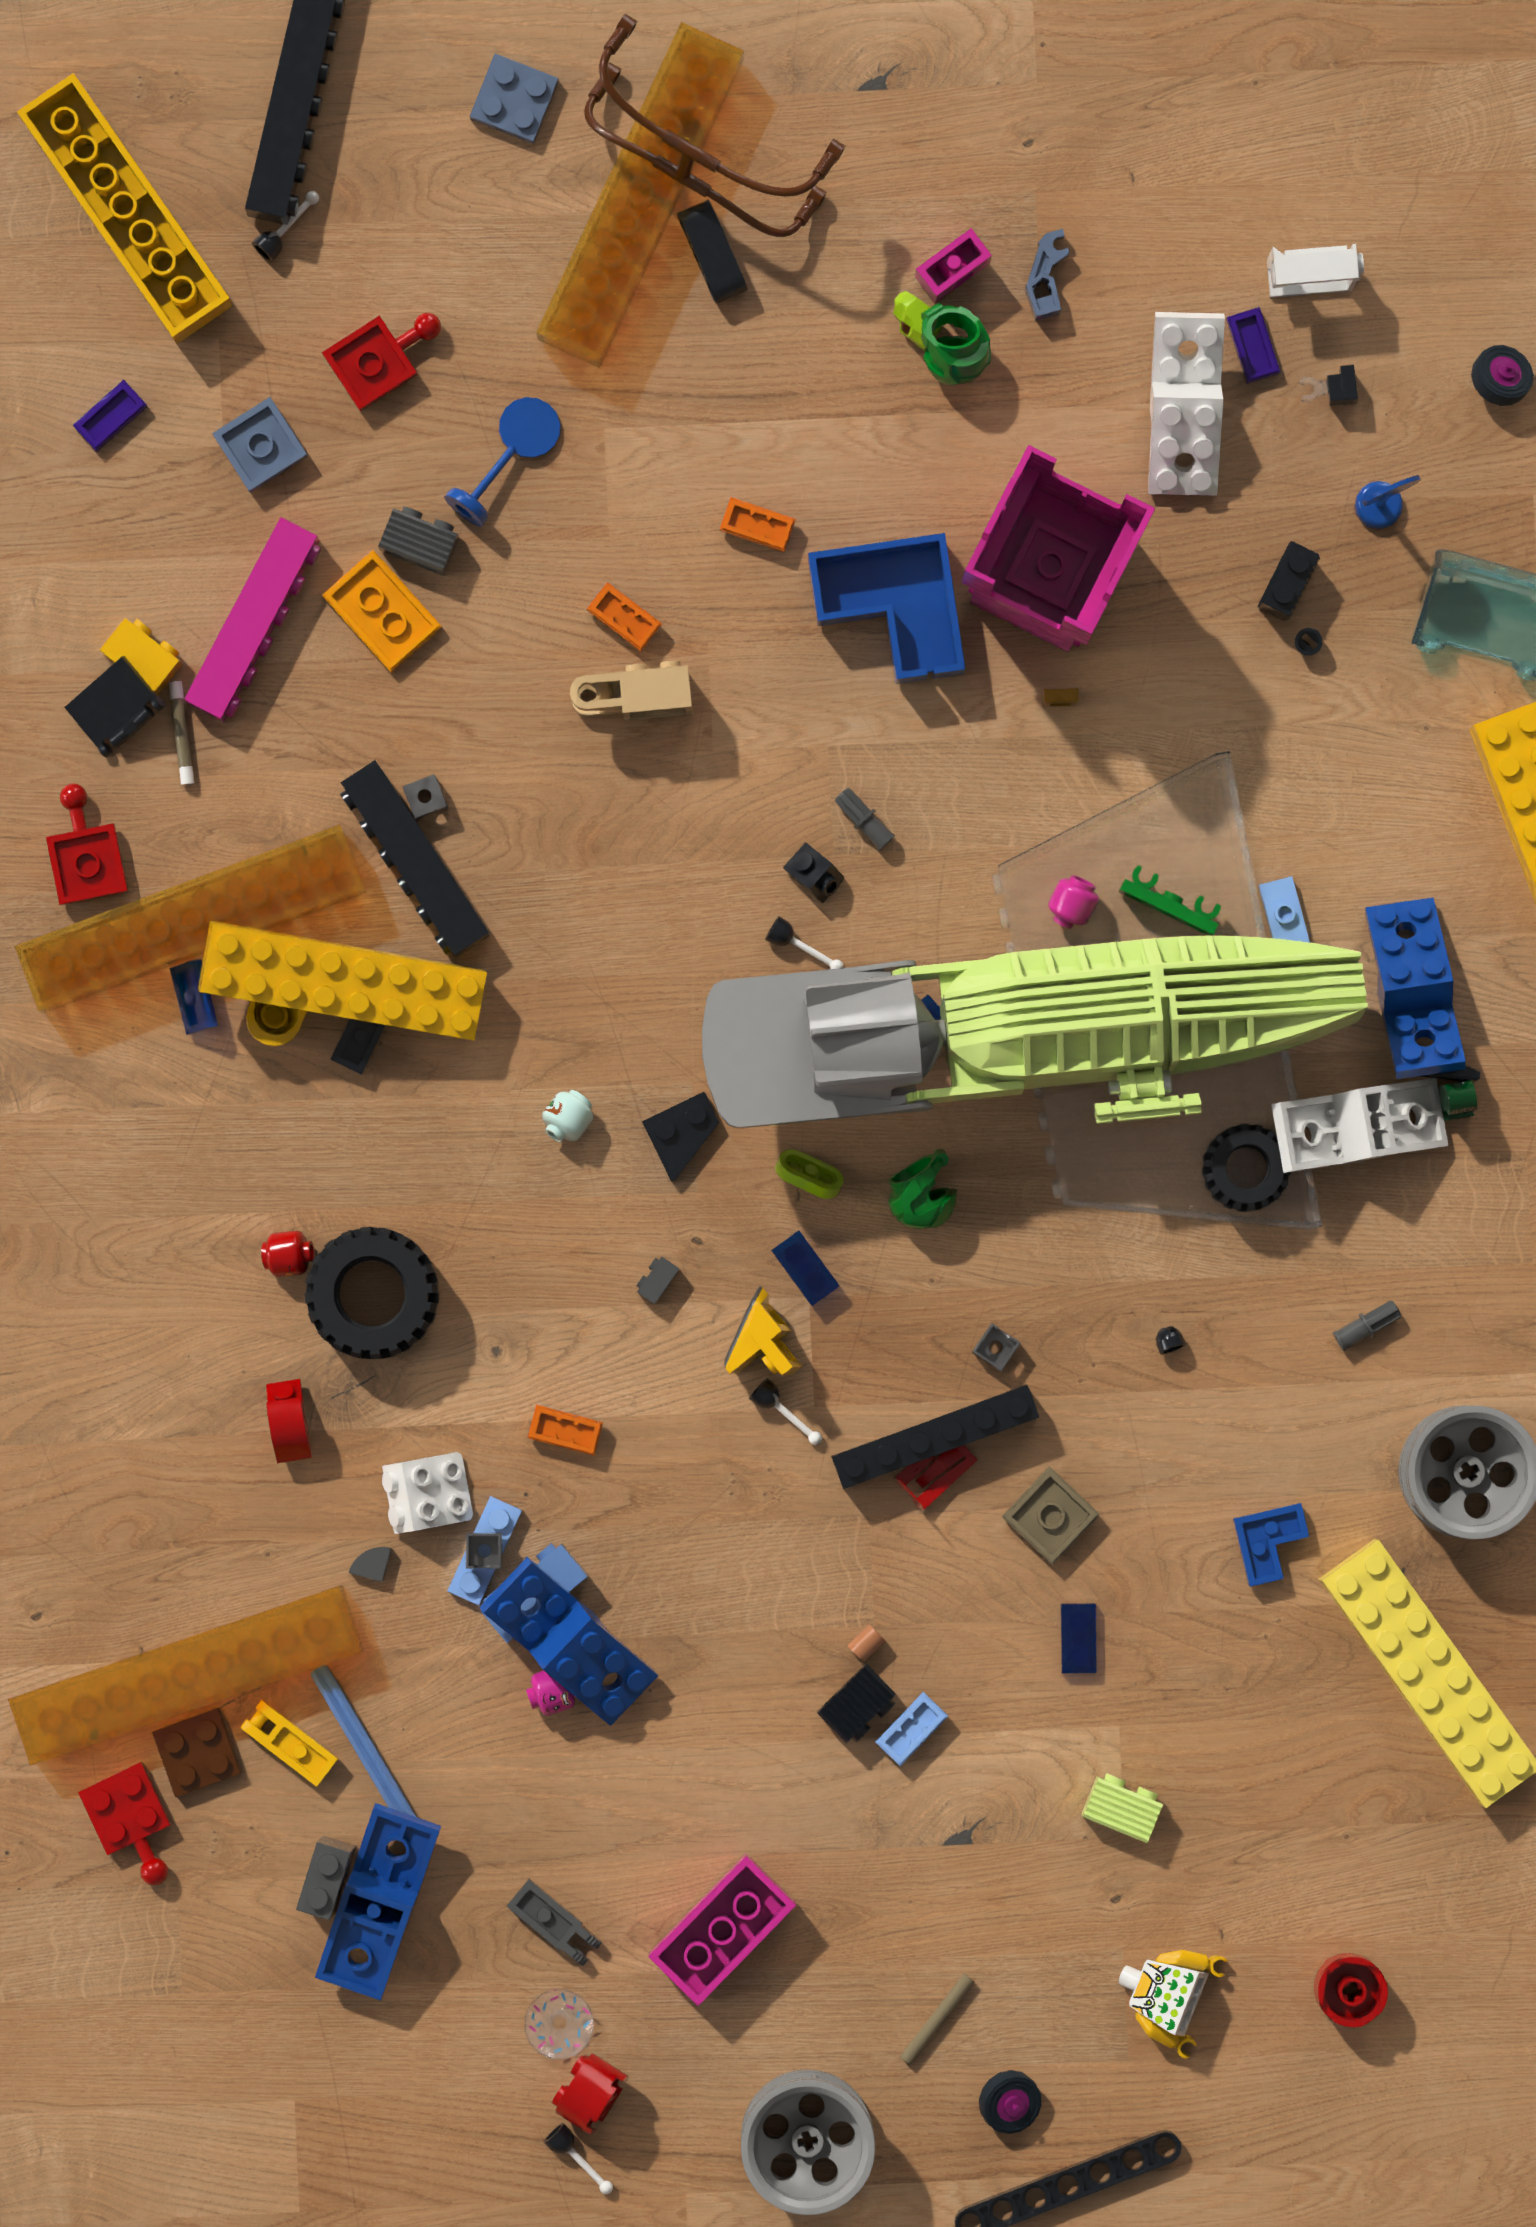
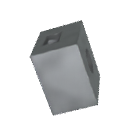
M435 774L402 786L416 821L423 819L425 815L432 812L448 809ZM428 790L431 793L432 797L428 803L419 801L418 794L420 791Z
M991 1323L972 1352L999 1371H1002L1021 1342ZM994 1340L1000 1341L1003 1346L999 1354H993L989 1350V1344Z
M466 1533V1569H501L502 1533ZM481 1544H488L491 1547V1554L488 1557H481L478 1554V1547Z

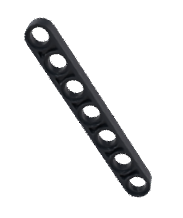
M1168 2130L1157 2131L965 2206L955 2216V2227H961V2218L968 2213L976 2214L979 2217L980 2227L1011 2226L1172 2163L1181 2153V2143L1173 2132ZM1162 2137H1169L1175 2142V2150L1169 2156H1160L1156 2152V2142ZM1129 2150H1137L1142 2154V2164L1136 2169H1129L1123 2164V2156ZM1099 2162L1107 2164L1110 2168V2176L1102 2182L1095 2181L1090 2175L1092 2166ZM1065 2175L1075 2177L1078 2182L1076 2191L1068 2195L1060 2192L1058 2181L1061 2177ZM1031 2188H1040L1045 2193V2201L1039 2207H1032L1025 2200L1026 2193ZM998 2201H1008L1012 2205L1013 2212L1009 2218L1001 2220L994 2216L993 2207Z

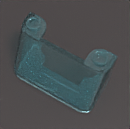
M1436 550L1411 644H1415L1419 650L1427 653H1436L1437 650L1444 649L1447 644L1511 662V666L1517 671L1516 674L1526 680H1536V574L1450 550Z

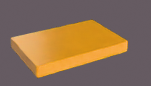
M374 550L322 594V597L390 673L442 629L440 623Z

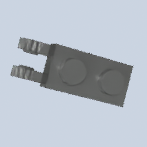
M530 1878L507 1904L511 1911L559 1951L562 1949L582 1966L585 1965L588 1958H586V1955L581 1950L568 1943L575 1932L591 1947L598 1949L602 1944L594 1934L582 1926V1922Z

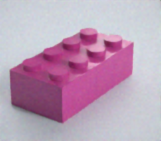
M745 1853L649 1952L648 1957L699 2006L796 1906V1901Z

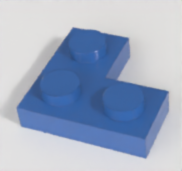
M1302 1503L1233 1518L1249 1587L1284 1579L1276 1545L1309 1537Z

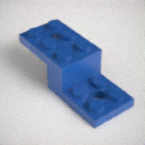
M1434 897L1365 907L1366 921L1378 969L1377 995L1396 1078L1402 1079L1466 1069L1465 1055L1452 1005L1454 981ZM1401 930H1410L1415 935L1405 939L1398 936L1397 933ZM1427 1037L1433 1040L1434 1043L1423 1047L1415 1041L1419 1038Z
M528 1557L479 1607L487 1617L525 1647L547 1674L610 1726L658 1677L654 1669L606 1629L594 1612ZM536 1598L535 1605L531 1609L521 1610V1605L526 1599ZM617 1673V1679L614 1683L602 1685L604 1678L608 1674Z
M375 1803L353 1870L345 1885L315 1978L381 2001L441 1829L440 1825ZM394 1840L402 1842L406 1847V1853L394 1855L389 1851L388 1843ZM355 1948L363 1949L368 1954V1961L364 1963L355 1962L350 1956V1951Z

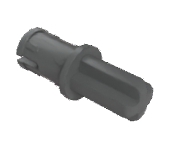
M847 788L836 797V804L856 824L854 828H860L878 850H881L895 837L874 814L876 810H870L852 789Z
M1388 1301L1366 1315L1360 1313L1358 1315L1359 1319L1338 1331H1334L1333 1335L1344 1352L1347 1348L1369 1336L1374 1338V1333L1400 1319L1401 1314L1393 1301Z

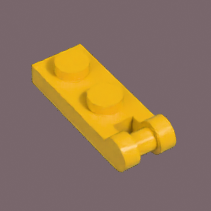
M261 1699L255 1707L257 1709L256 1713L250 1720L246 1719L241 1728L317 1787L339 1758L283 1716L272 1705ZM268 1719L276 1724L269 1735L261 1729Z

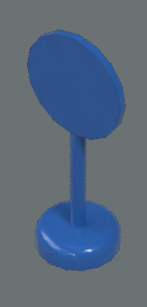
M524 397L513 401L505 408L499 421V433L507 450L471 495L462 489L452 488L444 496L448 505L461 517L476 526H483L488 519V514L478 499L514 454L520 457L536 458L545 455L555 446L560 436V421L556 411L548 403L538 398Z
M1412 476L1392 485L1382 481L1368 483L1361 488L1356 496L1354 505L1356 516L1361 523L1372 529L1380 530L1390 527L1398 520L1402 513L1403 502L1400 492L1421 481L1420 476Z

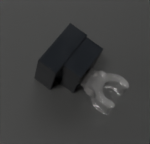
M1354 365L1340 366L1339 374L1327 375L1326 381H1316L1312 377H1304L1299 381L1300 385L1309 384L1314 389L1311 395L1302 396V402L1309 403L1318 396L1328 394L1329 406L1357 404L1358 395Z

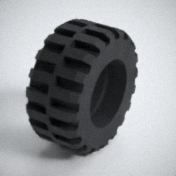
M361 1227L360 1229L344 1232L341 1236L329 1241L321 1253L316 1255L305 1282L307 1283L305 1304L308 1306V1316L311 1323L318 1330L317 1333L323 1340L331 1344L333 1348L360 1359H385L410 1349L427 1333V1329L434 1321L437 1304H439V1282L429 1257L413 1240L390 1229ZM364 1261H381L390 1265L400 1275L405 1288V1299L399 1313L389 1322L379 1326H365L355 1322L346 1314L340 1301V1286L344 1276L352 1267Z

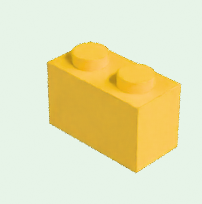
M124 618L99 650L114 663L122 656H125L158 696L182 666V663L176 658L180 653L165 640L159 645L149 636L153 631L140 620L136 619L132 623L127 618Z

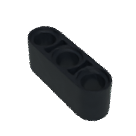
M709 199L678 212L679 222L714 302L717 304L747 291V285Z

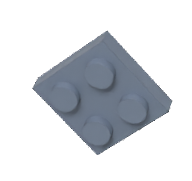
M494 54L471 111L470 120L534 144L558 85L559 78Z
M271 397L212 433L250 493L308 457Z

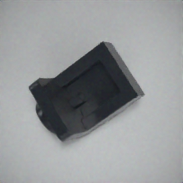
M806 842L783 867L790 876L808 889L821 903L834 894L840 883L844 880V876L838 869Z

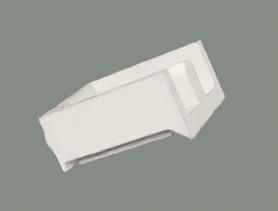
M1352 244L1350 249H1347V245L1286 250L1283 254L1272 247L1267 258L1270 298L1352 291L1357 281H1360V274H1364L1363 254L1357 253L1356 244Z

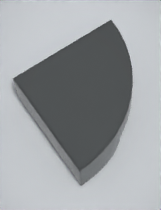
M376 1547L365 1551L353 1562L349 1573L383 1582L392 1548Z

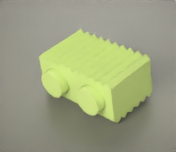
M1106 1773L1104 1779L1096 1776L1082 1811V1817L1148 1843L1163 1806L1161 1802L1156 1800L1158 1794L1140 1786L1137 1792H1134L1124 1787L1125 1780Z

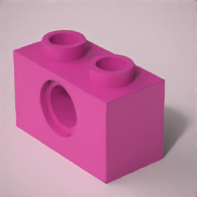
M970 228L917 267L915 278L936 304L989 265L992 255L973 229Z

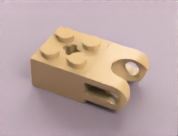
M681 661L661 662L660 668L646 669V664H632L625 666L626 671L584 675L576 678L570 688L573 708L579 715L584 717L623 714L624 721L693 715L688 665L681 666ZM586 691L596 693V698L589 702H584L580 699L581 695Z

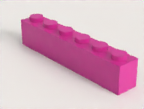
M280 517L184 699L187 704L223 723L227 716L233 718L241 703V699L237 698L243 686L249 687L257 673L254 665L259 655L265 657L273 643V638L269 637L275 625L281 626L288 615L289 608L286 607L289 598L292 594L297 596L306 578L302 574L307 564L313 566L321 552V547L318 546L320 540L317 535Z

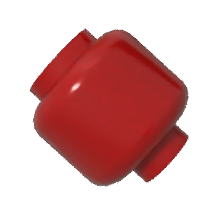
M301 1231L272 1233L269 1235L267 1242L262 1243L261 1257L265 1269H269L275 1277L302 1275L307 1271L309 1262H313L315 1258L314 1245L312 1241L306 1240Z

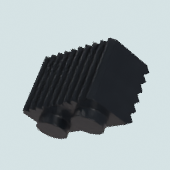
M1290 541L1257 607L1283 621L1289 620L1320 560L1319 554Z
M866 1663L817 1711V1714L846 1743L851 1738L857 1742L870 1730L871 1727L867 1723L876 1714L882 1718L896 1704L892 1700L896 1693Z

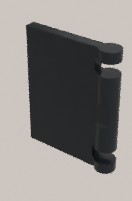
M122 656L64 708L98 747L99 752L104 757H108L113 753V750L104 742L107 738H109L110 743L114 747L119 748L155 716L153 710L146 705L149 701H151L152 706L157 711H161L166 705L126 657Z

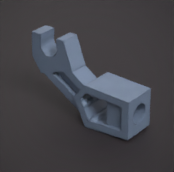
M1063 229L1046 233L1038 242L1039 248L1025 287V293L1035 321L1059 315L1061 312L1055 280L1049 275L1052 267L1063 261L1070 254L1068 248L1056 250L1053 246L1054 241L1064 239ZM1041 282L1048 284L1047 290L1050 291V295L1036 299L1034 288L1040 286Z

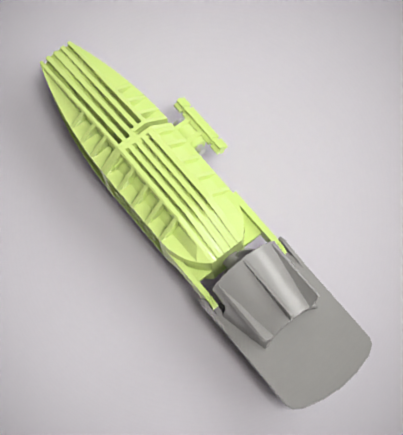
M1181 936L1010 952L983 960L916 966V961L903 960L849 968L722 980L713 985L706 998L702 1025V1059L708 1087L719 1115L730 1127L739 1129L869 1115L922 1112L933 1109L932 1103L1021 1095L1024 1089L1108 1081L1109 1095L1118 1094L1120 1101H1115V1105H1111L1110 1102L1094 1104L1096 1124L1113 1123V1119H1117V1122L1180 1116V1112H1185V1115L1201 1114V1098L1199 1093L1184 1094L1183 1098H1179L1178 1095L1165 1096L1172 1093L1171 1074L1230 1065L1310 1042L1359 1022L1368 1008V1003H1366L1367 995L1362 972L1363 964L1359 963L1361 952L1316 943L1262 937ZM939 979L942 1001L940 1005L941 1020H935L921 999L914 993L912 981ZM941 1047H944L946 1063L950 1069L952 1087L916 1091L915 1084L922 1083V1079L933 1067Z

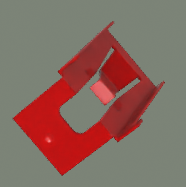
M965 1445L941 1453L933 1464L915 1480L923 1489L934 1478L961 1458H966L937 1479L917 1498L906 1485L924 1470L935 1456L908 1465L894 1477V1479H897L896 1483L899 1487L904 1489L913 1498V1502L919 1509L923 1508L922 1510L928 1507L978 1461Z

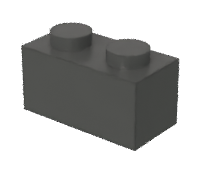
M663 1257L654 1259L649 1266V1269L652 1271L646 1278L643 1275L636 1285L639 1288L637 1292L653 1304H656L679 1271L678 1267Z

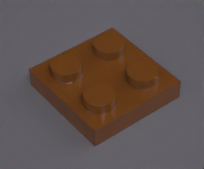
M219 1707L152 1732L175 1797L242 1773Z

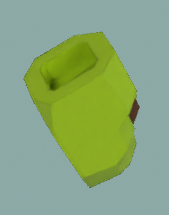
M907 291L901 292L894 300L895 307L893 311L895 318L900 323V333L925 351L926 348L921 339L923 322L921 313L931 307ZM944 325L935 330L934 337L938 335Z

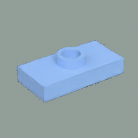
M1293 877L1258 885L1271 937L1310 943Z
M922 1692L875 1743L901 1766L945 1721L948 1715Z

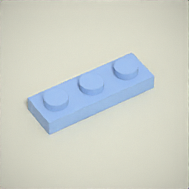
M490 1496L474 1533H502L503 1554L522 1510ZM481 1544L478 1547V1554L481 1557H488L491 1554V1547L488 1544ZM465 1551L447 1591L476 1605H480L495 1569H466Z

